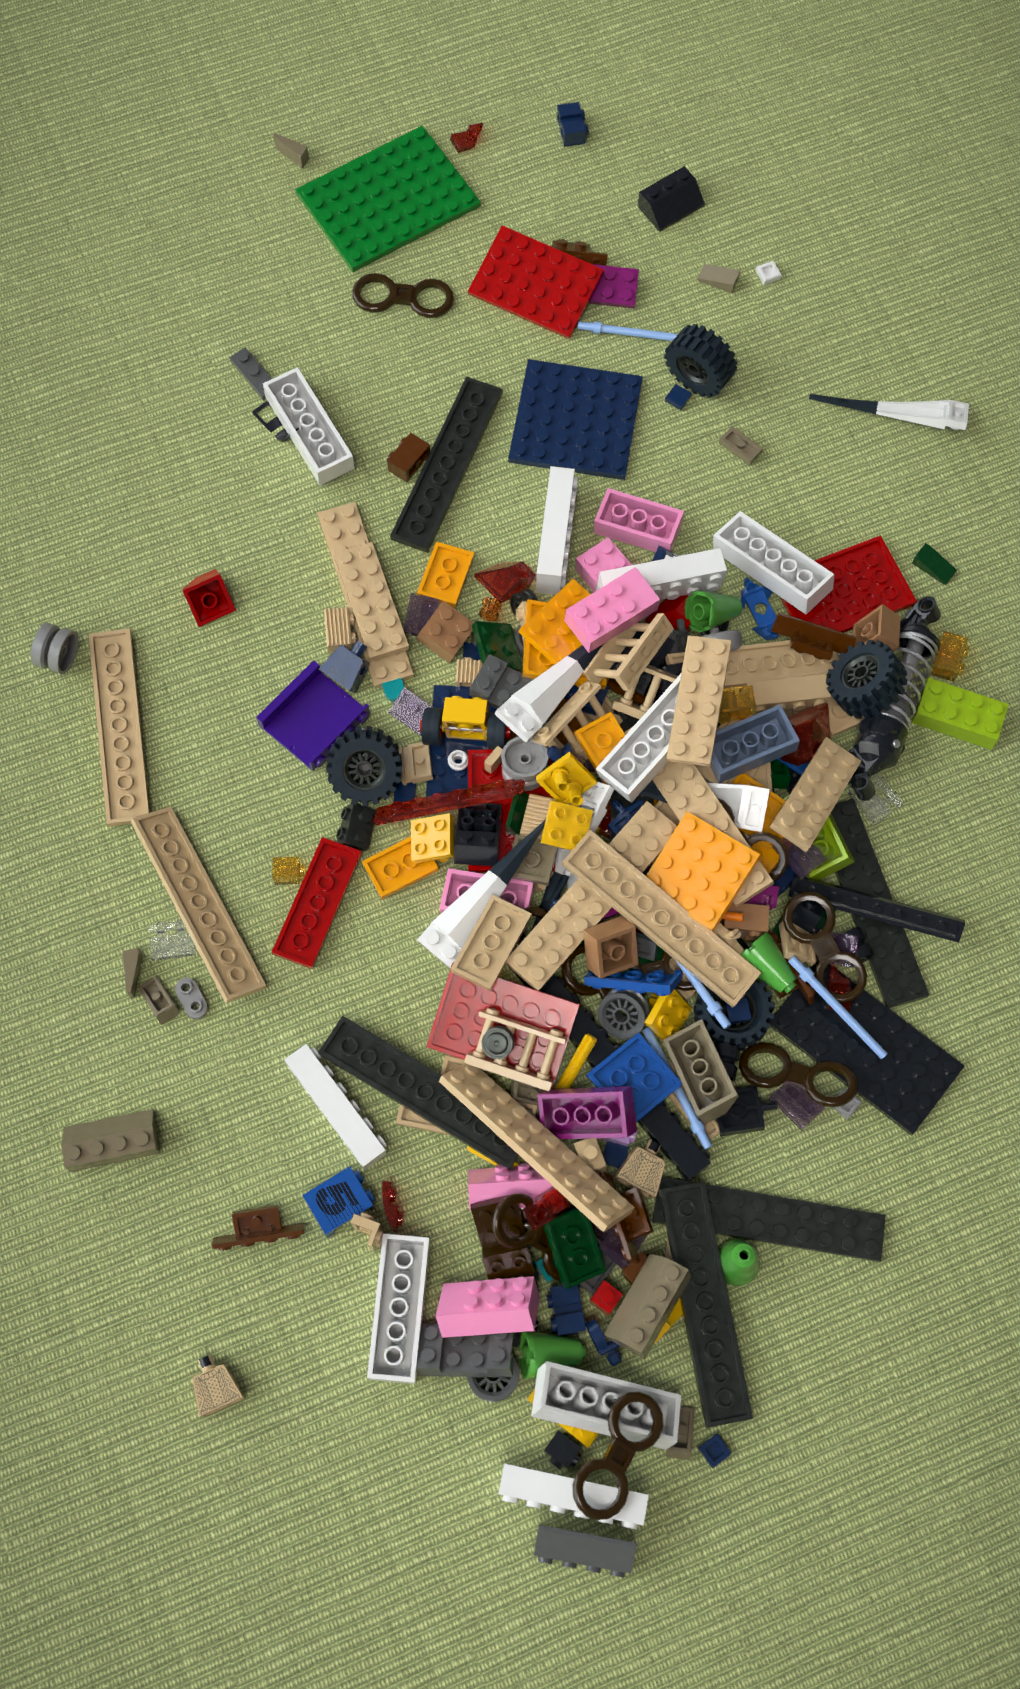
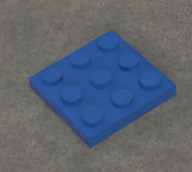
M639 1032L586 1075L596 1088L632 1086L636 1123L682 1086V1082Z

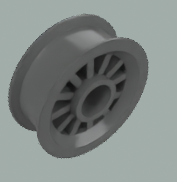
M612 990L598 1007L600 1025L609 1035L619 1039H630L638 1032L640 1033L646 1025L645 1021L650 1013L649 1005L644 996L634 992V990ZM620 1010L626 1012L627 1016L623 1015Z
M512 1356L513 1377L510 1380L504 1377H499L496 1381H490L487 1377H467L473 1393L480 1399L488 1402H498L509 1397L516 1389L519 1380V1368L515 1358ZM476 1378H484L479 1383L476 1381ZM501 1380L508 1383L505 1388L500 1382ZM487 1382V1386L483 1390L480 1386ZM496 1384L502 1389L501 1391L496 1392ZM490 1385H493V1393L488 1392Z

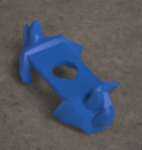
M746 577L740 601L742 608H745V602L747 603L757 623V626L752 628V630L767 641L777 639L780 634L771 631L776 619V615L768 601L772 591L764 586L753 583L752 580ZM764 604L767 610L764 615L755 611L756 605Z

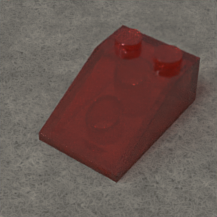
M826 702L788 716L800 742L797 751L781 757L782 761L797 766L811 761L825 737L831 740L829 708Z

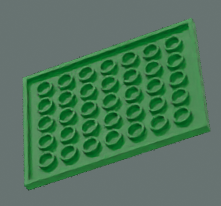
M423 125L295 189L298 198L352 272L481 207V201Z

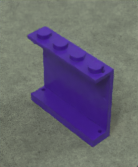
M314 660L256 717L258 725L312 771L317 767H321L326 762L332 744H335L336 739L340 735L342 737L345 731L349 729L351 732L354 731L355 727L360 723L363 724L368 720L370 714L368 704L362 706L325 676L319 670L320 665Z

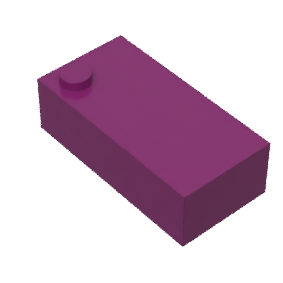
M632 1086L551 1089L550 1091L545 1090L537 1094L540 1122L558 1139L628 1138L637 1132Z

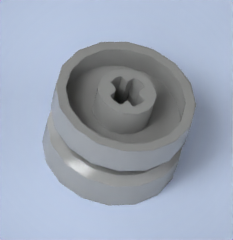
M47 622L42 624L33 640L31 648L32 664L45 669L49 667L50 671L59 674L66 673L77 653V632L66 628L60 629L59 626Z
M516 737L508 741L503 747L501 754L502 775L507 785L513 789L519 787L523 791H531L540 787L541 785L536 781V776L548 768L549 757L547 755V748L544 745L534 743L532 741L533 737L527 743L520 737Z

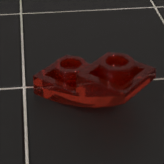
M382 1181V1199L385 1214L392 1231L398 1232V1226L403 1224V1212H399L398 1205H391V1202L396 1200V1188H392V1182Z
M552 1186L532 1200L523 1211L532 1230L535 1231L553 1220V1215L570 1204L567 1198Z

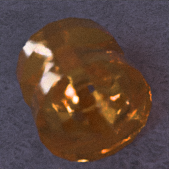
M492 597L483 598V607L479 610V616L486 621H497L499 618L498 611L501 610L502 603Z

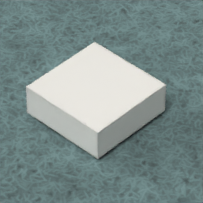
M774 261L756 267V273L763 285L781 279L782 275Z

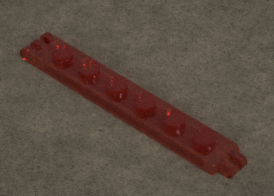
M521 779L497 780L490 784H478L471 788L455 789L448 793H435L429 797H416L410 801H397L390 805L378 807L373 823L375 825H382L512 798L516 794L523 793L525 782Z

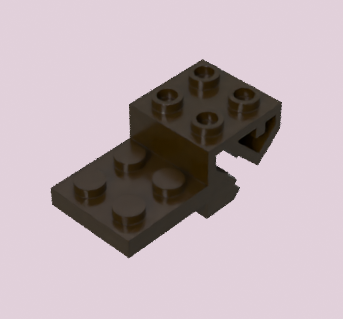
M507 1196L472 1203L471 1212L482 1246V1260L488 1280L534 1276L538 1288L539 1282L536 1265L529 1252L532 1248L529 1244L522 1249H508L495 1239L492 1231V1217L495 1208ZM519 1203L509 1207L503 1217L504 1233L511 1240L522 1237L527 1231Z

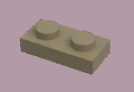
M733 426L719 440L722 446L748 465L763 450L762 447Z

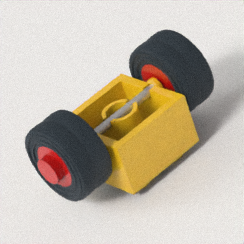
M460 696L445 697L444 709L426 707L420 720V732L424 745L441 746L445 732L447 738L487 741V748L490 750H494L497 746L503 749L508 743V739L511 738L512 730L495 715V712H490L488 701L479 697L464 699Z

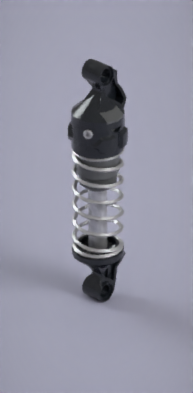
M931 596L920 599L911 610L907 611L906 617L900 621V643L895 651L904 652L901 663L904 665L908 675L905 676L908 680L907 685H902L905 689L904 694H898L897 697L900 700L896 704L892 702L890 704L891 709L888 711L882 709L881 715L875 716L873 713L871 717L864 718L859 723V732L854 746L848 751L861 760L849 783L857 797L862 801L870 800L875 795L876 790L871 776L884 769L894 767L904 751V743L911 726L909 718L913 717L916 713L915 705L921 699L920 691L926 686L925 678L929 676L931 672L930 665L935 661V656L940 648V640L928 628V624L936 622L941 617V611L936 600ZM921 659L925 664L918 665L919 660ZM926 667L927 671L922 675L916 668ZM914 673H917L920 677L913 678ZM921 680L922 685L917 689L911 681ZM911 686L914 691H908L909 687ZM917 693L916 700L912 702L908 694Z

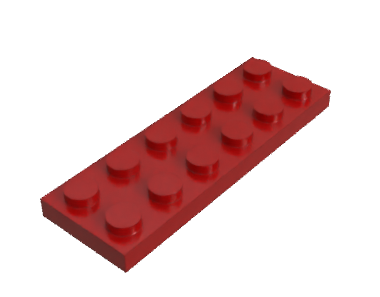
M323 837L321 838L273 947L272 955L313 969L361 858L362 851Z

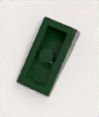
M927 543L916 554L912 564L945 586L957 572V569Z
M777 759L771 761L770 776L772 788L787 789L791 780L788 766Z

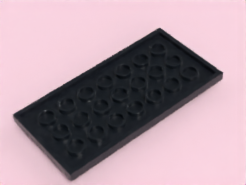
M819 960L811 969L813 972L815 971V967L817 966ZM831 964L826 966L823 972V981L829 991L843 995L855 988V982ZM799 989L793 991L774 1015L770 1027L816 1063L834 1061L848 1066L854 1072L858 1081V1091L856 1094L911 1136L965 1067L865 990L854 1001L841 1005L887 1052V1055L882 1059L877 1056L815 989L816 994L814 995V1004L812 1005L808 1003ZM828 1071L849 1087L847 1080L841 1074Z

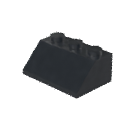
M685 166L641 190L638 197V208L659 232L705 206L696 178Z

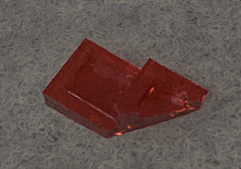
M482 122L469 125L467 131L451 134L450 141L457 153L475 148L483 128Z
M831 965L828 990L840 995L851 992L850 981L847 978L844 979L838 973L837 968ZM851 1002L841 1004L848 1012L850 1011ZM827 1003V1010H834V1009Z

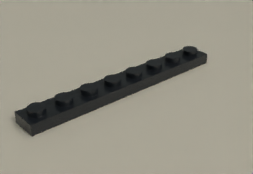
M797 874L793 876L788 896L792 898L804 892L819 893L829 900L834 909L958 943L965 926V920Z

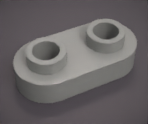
M191 978L179 980L175 986V992L187 1015L194 1020L204 1018L208 1012V1005L196 982ZM184 986H190L188 991H183ZM194 1004L200 1005L197 1010L192 1009Z

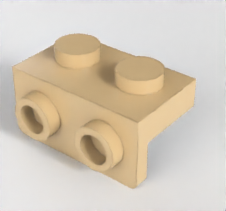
M361 1213L360 1216L354 1214L351 1220L354 1230L370 1235L367 1245L371 1251L375 1252L376 1247L380 1248L382 1245L384 1231L381 1224L373 1220L374 1217L368 1214Z

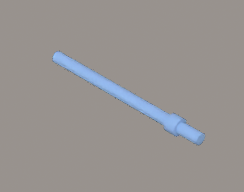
M596 321L594 323L578 322V329L593 331L595 334L603 332L673 341L678 335L603 325L602 322Z
M795 955L788 960L799 973V977L804 982H808L880 1059L887 1055V1052L816 979L815 973L809 967L806 968Z
M677 962L708 1006L707 1010L711 1016L716 1017L723 1029L728 1028L731 1023L722 1012L723 1008L719 1002L714 1001L699 979Z
M649 1027L645 1028L643 1033L649 1045L674 1073L653 1031ZM680 1087L674 1093L691 1123L690 1128L693 1134L697 1135L703 1148L707 1150L712 1147V1144L705 1132L706 1127L702 1120L699 1121L683 1088Z

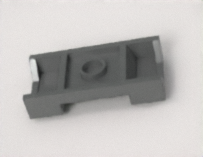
M489 654L469 688V695L487 700L488 705L498 709L511 695L534 679L522 677V673L508 667L507 662ZM551 716L548 718V720L545 722V724H544L542 727H544V726L548 723V721L550 720Z
M421 1324L416 1369L419 1376L513 1377L512 1351L513 1340L517 1337V1332L442 1338L438 1324Z

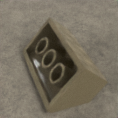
M701 1019L664 1039L663 1042L697 1117L707 1124L726 1114L739 1096L708 1029Z
M151 1109L64 1127L61 1144L64 1168L69 1172L160 1154L154 1110Z
M650 1253L605 1331L604 1337L645 1360L691 1279L689 1269L669 1258Z

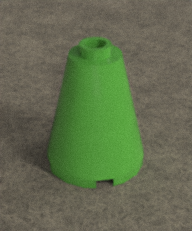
M702 590L692 592L693 594L686 599L684 607L685 617L691 623L689 626L696 632L711 630L738 617L742 612V603L738 597Z
M765 933L753 942V945L746 949L741 956L761 972L758 979L764 981L780 994L784 991L788 994L796 986L794 982L797 978L769 933Z
M731 1239L724 1242L718 1249L725 1283L732 1286H743L753 1281L760 1270V1257L755 1247L742 1239Z
M535 1331L521 1332L519 1351H522L523 1359L519 1360L521 1372L525 1379L536 1378L537 1370L546 1361L573 1367L581 1364L582 1359L586 1357L584 1344L581 1345L580 1340Z

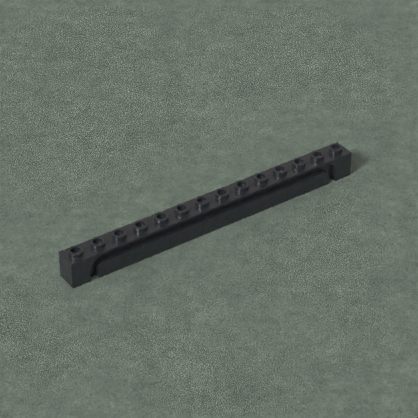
M524 933L520 937L521 941L526 937ZM513 971V973L517 976V978L522 982L523 985L533 988L516 972ZM553 974L540 989V991L581 1004L574 993L570 994L567 991V985L560 976L556 977ZM579 1006L569 1040L577 1049L586 1034H591L597 1039L586 1059L589 1065L595 1068L620 1047L617 1044L612 1045L607 1039L609 1035L604 1028H598L593 1022L595 1020L593 1015L588 1010L584 1011ZM663 1101L637 1123L652 1141L661 1145V1152L677 1168L676 1170L685 1181L690 1182L709 1167L711 1163L709 1161L710 1156L704 1148H698L694 1143L696 1141L694 1136L688 1130H683L679 1125L681 1123L679 1118L673 1112L671 1114L665 1108L666 1103Z

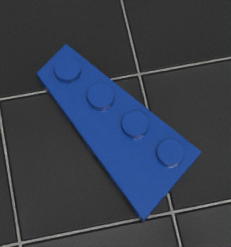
M630 970L625 972V974H621L620 971L602 979L589 971L584 977V985L592 986L595 989L606 987L613 988L615 991L634 990V992L640 994L653 992L659 996H666L671 994L683 979V971L675 970V974H664V970H654V973L642 974L641 970Z

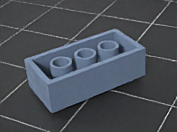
M781 704L717 731L711 769L718 783H722L797 751L800 740Z

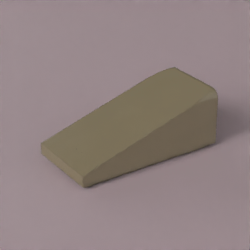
M274 133L275 148L296 165L304 168L309 160L307 146Z
M704 264L697 281L732 293L739 280L740 271Z
M139 948L122 952L126 992L131 998H135L143 953Z
M157 976L137 987L161 1025L180 1014Z
M512 1080L508 1094L517 1102L537 1105V1109H539L537 1094L545 1090Z
M680 1406L677 1443L666 1450V1457L690 1460L692 1455L695 1408Z

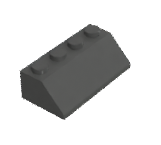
M538 1525L534 1556H538V1562L552 1564L553 1559L562 1561V1566L576 1569L577 1564L587 1565L586 1571L600 1573L601 1568L611 1570L610 1575L625 1578V1573L631 1574L637 1543Z

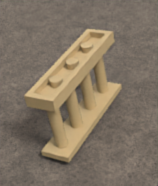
M658 613L650 624L637 622L604 643L583 674L589 682L597 684L601 682L603 677L615 678L623 690L630 691L673 631V626L664 613ZM637 631L644 632L640 639L632 638ZM625 647H633L629 654H621ZM614 662H621L617 670L610 669Z
M648 665L644 672L652 674L654 677L644 704L638 706L633 704L632 700L639 681L638 678L630 691H625L624 697L622 696L621 699L617 698L614 700L612 709L641 719L652 706L662 678L674 682L678 676Z
M588 681L583 683L579 690L548 723L538 730L532 741L544 746L548 745L549 748L551 746L559 748L554 738L562 731L572 746V754H578L587 761L588 757L568 726V723L576 717L582 727L589 724L581 710L588 702L599 718L609 713L604 711L595 696L602 688L601 685ZM613 714L620 725L623 720L619 715Z
M487 1007L486 1010L482 1009L478 1016L486 1018L481 1036L476 1050L466 1054L464 1063L550 1091L554 1079L550 1078L549 1071L558 1042L562 1044L567 1042L568 1037L563 1036L564 1032L552 1028L548 1031L499 1015L500 1011ZM494 1021L507 1025V1028L513 1035L516 1028L528 1032L519 1064H516V1066L507 1064V1056L502 1059L488 1058L482 1049L481 1041L483 1035L493 1027ZM538 1035L550 1039L541 1069L536 1074L528 1071L529 1068L527 1066Z

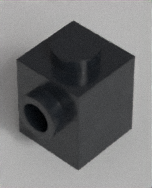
M814 901L801 902L792 912V922L811 934L825 910Z
M560 1431L556 1432L544 1450L551 1457L549 1462L560 1470L562 1467L568 1469L570 1465L574 1468L582 1457L578 1453L581 1447Z

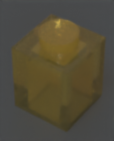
M273 857L272 878L275 885L301 884V877H304L305 870L304 864L300 863L299 857Z

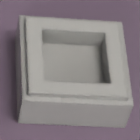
M844 1088L838 1096L844 1094L847 1089ZM854 1096L853 1100L846 1105L833 1109L848 1120L862 1101Z

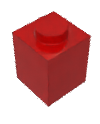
M604 1280L589 1303L606 1316H609L623 1294Z

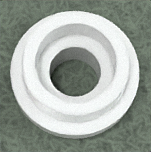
M455 750L448 756V765L455 771L464 770L468 766V755L464 751ZM461 759L462 762L460 764L455 763V760Z

